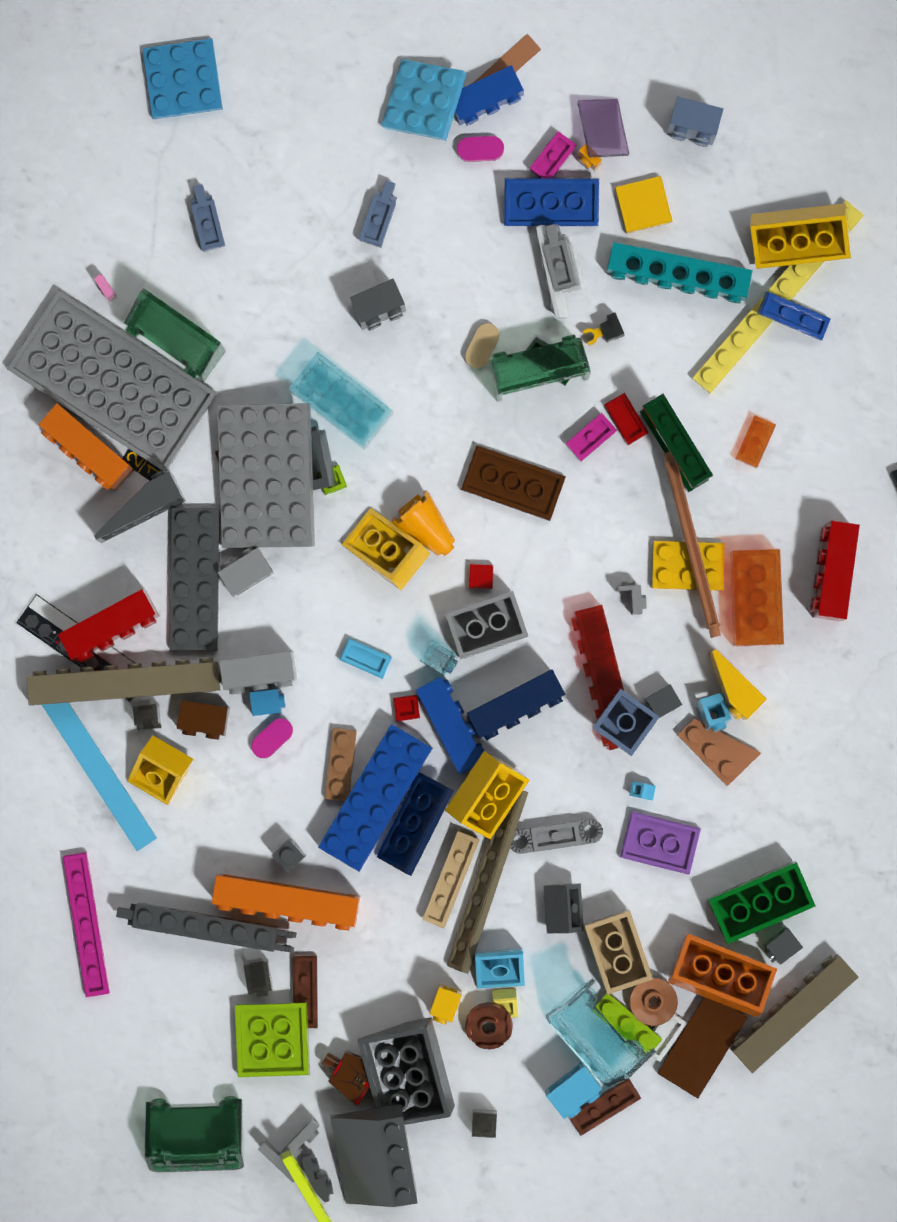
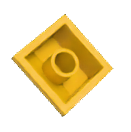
M152 735L140 752L127 782L168 805L194 759Z

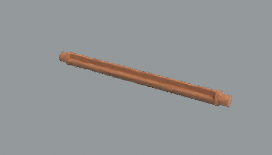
M670 452L663 454L665 459L664 466H666L707 625L706 629H709L711 638L721 636L720 623L718 622L681 474Z

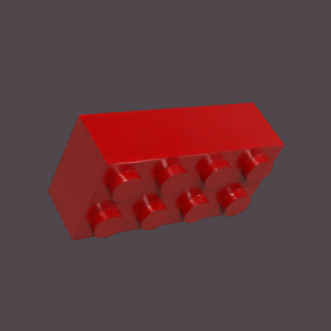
M831 520L824 527H821L819 541L823 542L821 551H818L816 565H820L819 573L814 575L813 580L816 596L811 598L810 612H813V618L834 621L847 620L860 524Z
M141 589L57 635L70 659L78 660V662L82 663L94 657L92 652L98 649L105 651L114 646L113 641L121 638L125 640L136 634L135 629L139 627L146 629L157 623L155 618L160 615L147 591Z

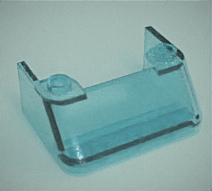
M592 978L581 984L546 1014V1019L603 1085L609 1087L631 1077L656 1051L652 1048L644 1052L643 1046L637 1040L632 1041L628 1039L625 1041L596 1008L597 994L591 987L595 983Z

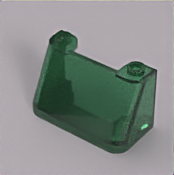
M227 1096L219 1102V1106L174 1108L165 1099L161 1098L153 1099L152 1102H146L145 1160L148 1169L153 1172L242 1169L244 1167L242 1099Z

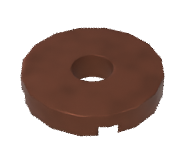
M486 1002L478 1004L467 1015L465 1023L467 1037L480 1048L489 1050L499 1048L509 1040L512 1034L513 1022L511 1015L506 1008L497 1003ZM490 1021L493 1022L496 1027L495 1029L488 1031L485 1030L482 1025L483 1023Z

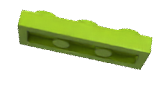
M606 993L592 1010L646 1057L662 1041L660 1036L646 1024L640 1022L632 1012L610 994L607 995Z

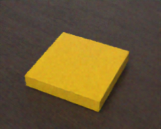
M661 176L615 187L626 234L673 222Z

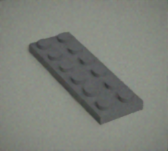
M172 508L170 650L218 651L219 574L217 572H219V508Z

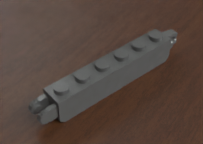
M131 903L130 909L117 907L116 917L128 919L127 925H131L132 928L271 952L278 950L293 953L294 947L291 945L276 944L277 935L285 936L286 938H296L297 932L279 929L278 926L146 903Z

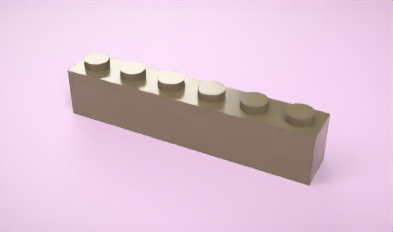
M838 954L834 957L829 955L821 963L823 967L820 970L810 972L803 979L805 983L800 988H792L785 995L787 999L781 1005L776 1003L768 1010L770 1014L763 1021L761 1018L758 1019L750 1027L752 1031L748 1035H741L732 1043L734 1047L731 1051L752 1074L859 978Z

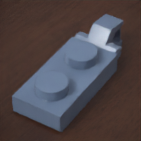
M386 180L383 191H377L373 195L359 241L382 248L396 206L397 197L392 196L396 186L395 183Z
M203 184L193 186L196 199L191 200V209L202 251L225 247L212 195L206 196Z

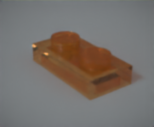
M754 415L735 459L757 469L776 424Z

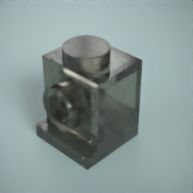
M159 704L133 706L134 726H137V730L162 728Z

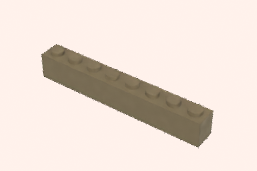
M201 658L199 663L190 664L189 660H176L175 665L166 666V661L151 662L152 667L143 668L142 663L128 664V669H118V665L104 666V671H94V667L80 668L79 673H71L70 669H59L53 675H47L46 671H33L32 676H27L28 704L32 706L221 691L219 662H213V658Z

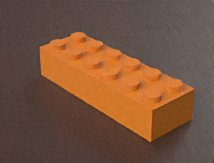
M220 873L216 875L211 904L217 905L216 909L223 911L239 908L242 914L254 915L256 911L264 912V917L278 919L282 915L288 916V921L302 923L303 919L312 920L311 925L325 927L327 923L336 924L335 929L349 931L350 927H355L361 896Z

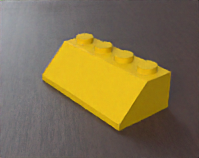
M846 203L751 214L750 228L756 269L851 258Z

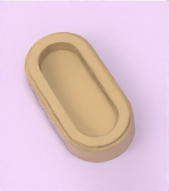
M485 323L478 327L465 354V360L470 367L480 369L488 363L499 340V331L496 326Z

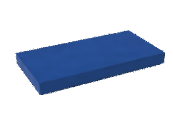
M505 178L504 226H549L552 224H558L559 226H599V178Z

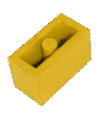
M439 983L429 1015L433 1016L432 1020L445 1025L447 1021L453 1022L462 991Z

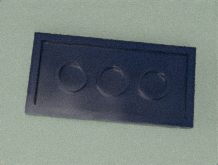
M419 772L377 858L412 876L454 790Z

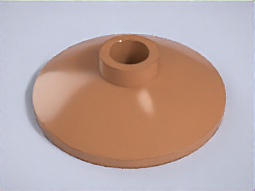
M653 978V980L638 984L631 993L630 1007L632 1013L643 1024L650 1026L662 1025L668 1022L677 1010V994L674 988L663 979ZM651 997L658 999L657 1004L654 1006L649 1004Z

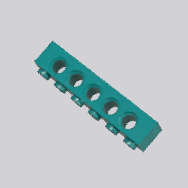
M616 242L612 244L607 274H611L613 279L625 280V277L632 278L637 284L648 285V282L656 283L658 288L670 290L671 287L681 288L680 292L686 294H694L695 291L704 293V297L717 299L718 296L726 297L728 302L740 304L741 301H746L753 272L750 269ZM634 259L638 262L639 268L630 270L627 268L626 262ZM652 264H658L662 268V273L654 275L650 272L649 267ZM682 269L685 272V278L681 280L674 278L673 270ZM699 273L707 275L708 283H698L696 275ZM721 278H727L731 281L729 289H723L719 285Z

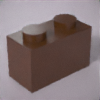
M181 700L177 729H182V734L196 736V732L206 733L205 738L219 740L220 735L226 736L230 708Z

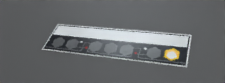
M37 592L15 621L16 625L79 669L94 667V671H104V666L118 665V669H128V664L137 663L114 646L105 651L98 649L92 652L94 657L82 663L78 662V660H71L57 634L80 622ZM123 698L130 704L134 700V698Z

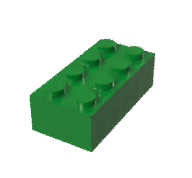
M795 861L706 898L727 944L816 907L798 863Z

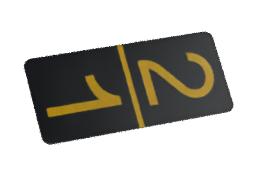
M130 449L122 458L136 472L149 481L152 480V475L162 471Z

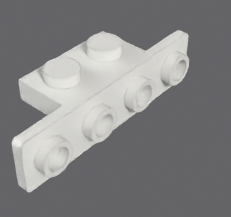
M544 225L536 226V241L542 253L541 264L547 276L546 287L552 299L551 310L556 318H569L565 295L586 289L576 243H569L579 286L555 292L543 247L545 245L544 240L548 239L546 227Z

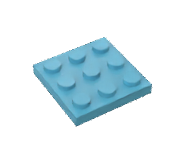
M401 59L381 126L388 130L447 141L467 73L463 70Z

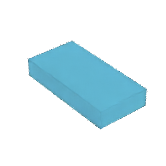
M348 638L339 660L383 679L392 657Z

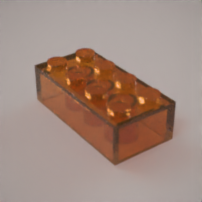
M780 549L731 551L730 569L734 647L783 645Z

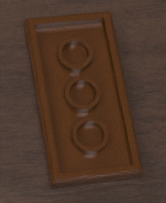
M476 445L461 490L550 521L566 476Z
M703 997L657 1074L698 1099L748 1017L736 1009Z

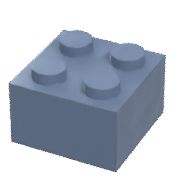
M677 96L667 134H670L671 138L679 141H685V138L693 140L694 144L702 147L713 145L724 108Z
M619 689L594 723L592 729L629 756H632L660 717L625 691Z

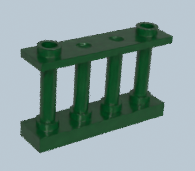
M664 393L643 405V410L640 411L641 416L663 452H670L679 467L683 485L688 493L709 481V478L713 476L712 472Z

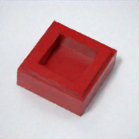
M470 564L469 588L493 589V565Z
M417 695L393 698L397 721L420 718Z

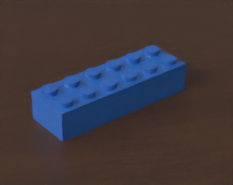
M391 724L318 848L360 872L433 748Z

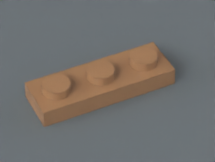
M333 728L325 799L346 801L350 794L357 734L355 730Z

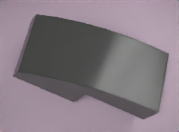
M312 1153L302 1154V1164L311 1186L324 1202H329L330 1195L334 1194L331 1180L326 1179V1174L316 1176V1173L319 1172L317 1158L313 1159Z

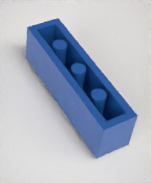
M439 677L416 689L459 775L473 768L484 752L481 743L475 744L472 736L476 733L470 722H464L461 714L465 712L459 700L453 701L450 693L454 691L448 679L443 681Z

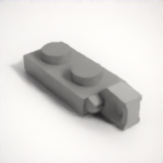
M558 224L545 226L548 239L544 240L545 245L543 247L555 292L579 286L566 235H561Z

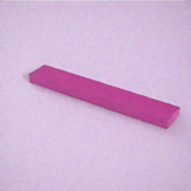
M87 852L63 856L85 997L109 994L110 989Z

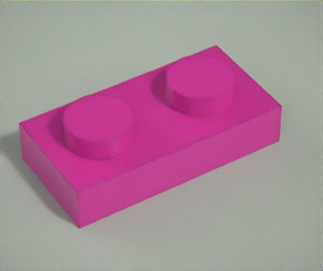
M558 131L529 170L539 178H553L577 145Z
M601 413L566 443V446L582 462L616 433L617 430Z

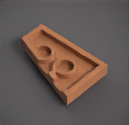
M695 718L677 734L726 786L761 754L720 731L706 730L704 723Z

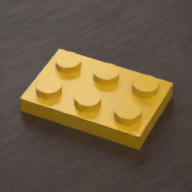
M653 541L652 589L697 590L685 542ZM698 542L710 591H723L725 543Z

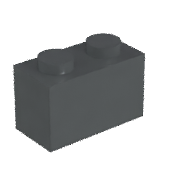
M581 883L545 885L544 901L547 934L584 931Z

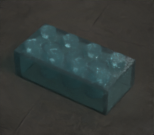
M319 352L315 354L288 388L290 393L303 403H310V407L314 412L363 450H365L393 414L392 409Z

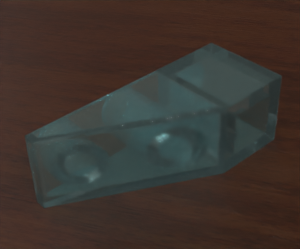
M434 641L431 642L420 662L442 676H445L446 673L451 675L458 664V661L455 660L457 654Z

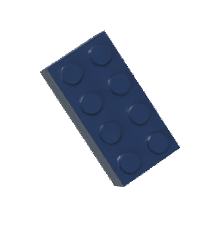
M553 669L467 712V715L479 738L485 737L487 741L498 735L497 730L503 726H506L508 730L520 724L519 718L527 715L528 719L541 713L540 708L548 704L549 708L563 702L561 697L566 694Z

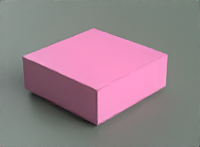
M101 274L96 276L94 280L107 300L111 301L116 298V294L105 277Z

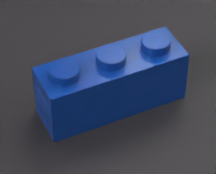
M508 66L462 88L455 111L459 125L464 123L466 126L471 125L479 120V116L485 113L488 116L500 110V106L507 103L510 106L521 100V96L524 95V89L513 66Z

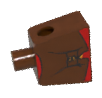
M346 1050L342 1058L339 1059L328 1052L321 1064L333 1071L328 1082L353 1104L359 1106L370 1087L362 1056Z

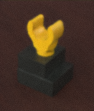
M616 312L607 315L608 321L600 324V328H587L583 331V335L587 333L594 335L593 340L587 342L588 346L595 344L597 339L602 336L605 337L607 343L625 336Z

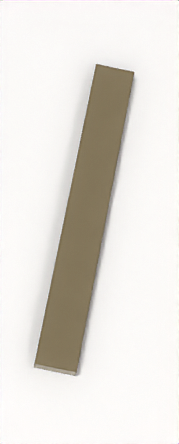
M522 791L492 838L488 840L447 963L448 967L460 972L469 973L528 795L527 791Z

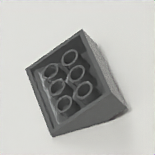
M431 1017L408 1021L358 1038L357 1041L376 1108L402 1104L405 1125L451 1116L455 1104Z
M402 1104L330 1115L346 1204L384 1207L417 1204V1190Z

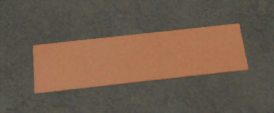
M526 34L473 83L511 65L516 73L541 48Z

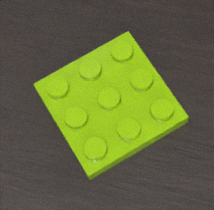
M307 1002L235 1005L238 1077L310 1075Z

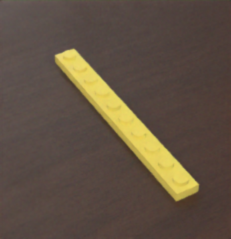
M846 200L844 203H846L850 232L864 215ZM824 261L790 265L767 292L791 301ZM764 296L692 378L709 394L773 322V320L757 314Z

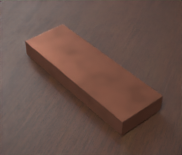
M293 956V1003L307 1002L308 1028H318L317 956Z
M628 1077L600 1094V1097L590 1104L587 1102L581 1106L582 1110L570 1120L579 1135L582 1136L637 1102L641 1097Z

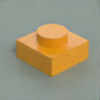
M586 144L579 150V162L586 169L591 167L596 171L602 164V159Z

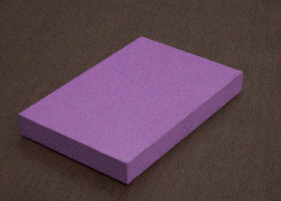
M631 811L620 858L690 875L701 828Z

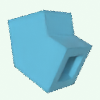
M632 781L629 796L653 800L656 786Z

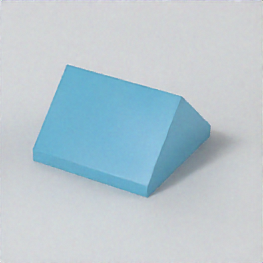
M522 948L475 952L477 989L525 986Z

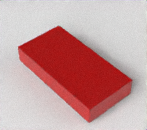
M625 392L604 404L627 445L648 434L646 427Z

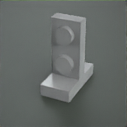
M312 1118L281 1152L267 1140L259 1146L258 1150L293 1183L294 1179L282 1161L281 1154L289 1150L294 1158H296L303 1151L300 1148L306 1140L310 1143L319 1134L317 1128L320 1124Z

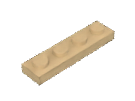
M457 831L422 920L445 928L480 839Z

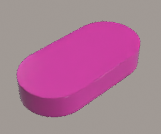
M496 136L466 137L458 143L457 153L460 159L465 162L496 161L504 153V144Z
M283 718L274 720L253 740V753L259 758L272 756L291 738L293 734L292 724Z

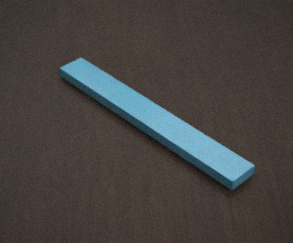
M70 703L42 705L136 851L157 839L155 833Z

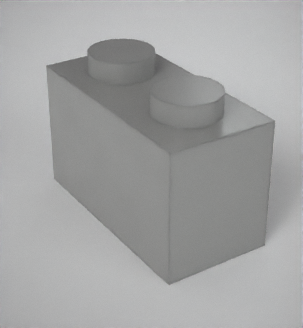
M248 548L240 554L242 558L235 562L231 559L220 566L222 570L217 573L233 598L274 574L259 548L255 550Z

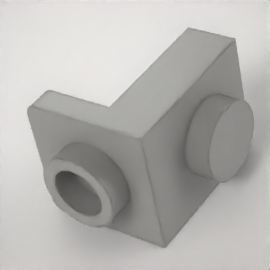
M623 581L621 586L616 587V592H630L632 615L643 614L642 609H646L647 605L646 595H641V585H635V581Z

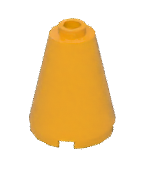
M424 490L423 497H420L418 494L398 511L400 517L398 519L393 517L391 522L419 541L435 555L443 554V556H446L454 549L453 543L455 539L430 493Z

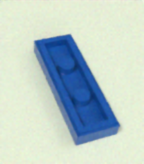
M770 292L765 293L757 313L821 341L831 318Z

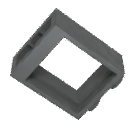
M316 426L311 427V438H314L322 475L321 479L313 480V490L336 486L326 431L317 430Z

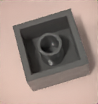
M394 278L350 297L352 307L363 330L368 328V331L374 330L381 326L380 322L387 319L390 321L397 320L403 317L402 313L406 311L405 303Z

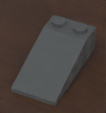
M164 470L152 475V480L147 482L94 535L95 539L103 543L185 502L186 499L175 477L170 472L165 473Z

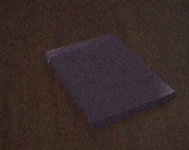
M618 99L578 100L577 105L589 158L628 156L629 149Z

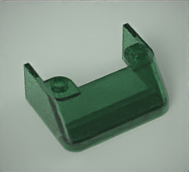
M144 288L138 294L124 321L126 325L125 330L135 338L140 335L148 339L185 366L183 371L194 379L196 376H199L205 382L226 352L220 341Z
M569 335L561 338L562 342L506 355V352L493 354V359L488 361V367L497 402L502 401V395L571 378L583 376L584 381L589 380L591 369L581 338Z

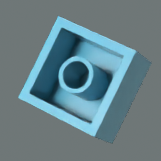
M581 1062L547 1088L545 1094L563 1119L568 1116L571 1119L582 1110L580 1106L588 1101L590 1104L600 1097L599 1091L602 1088L586 1065Z

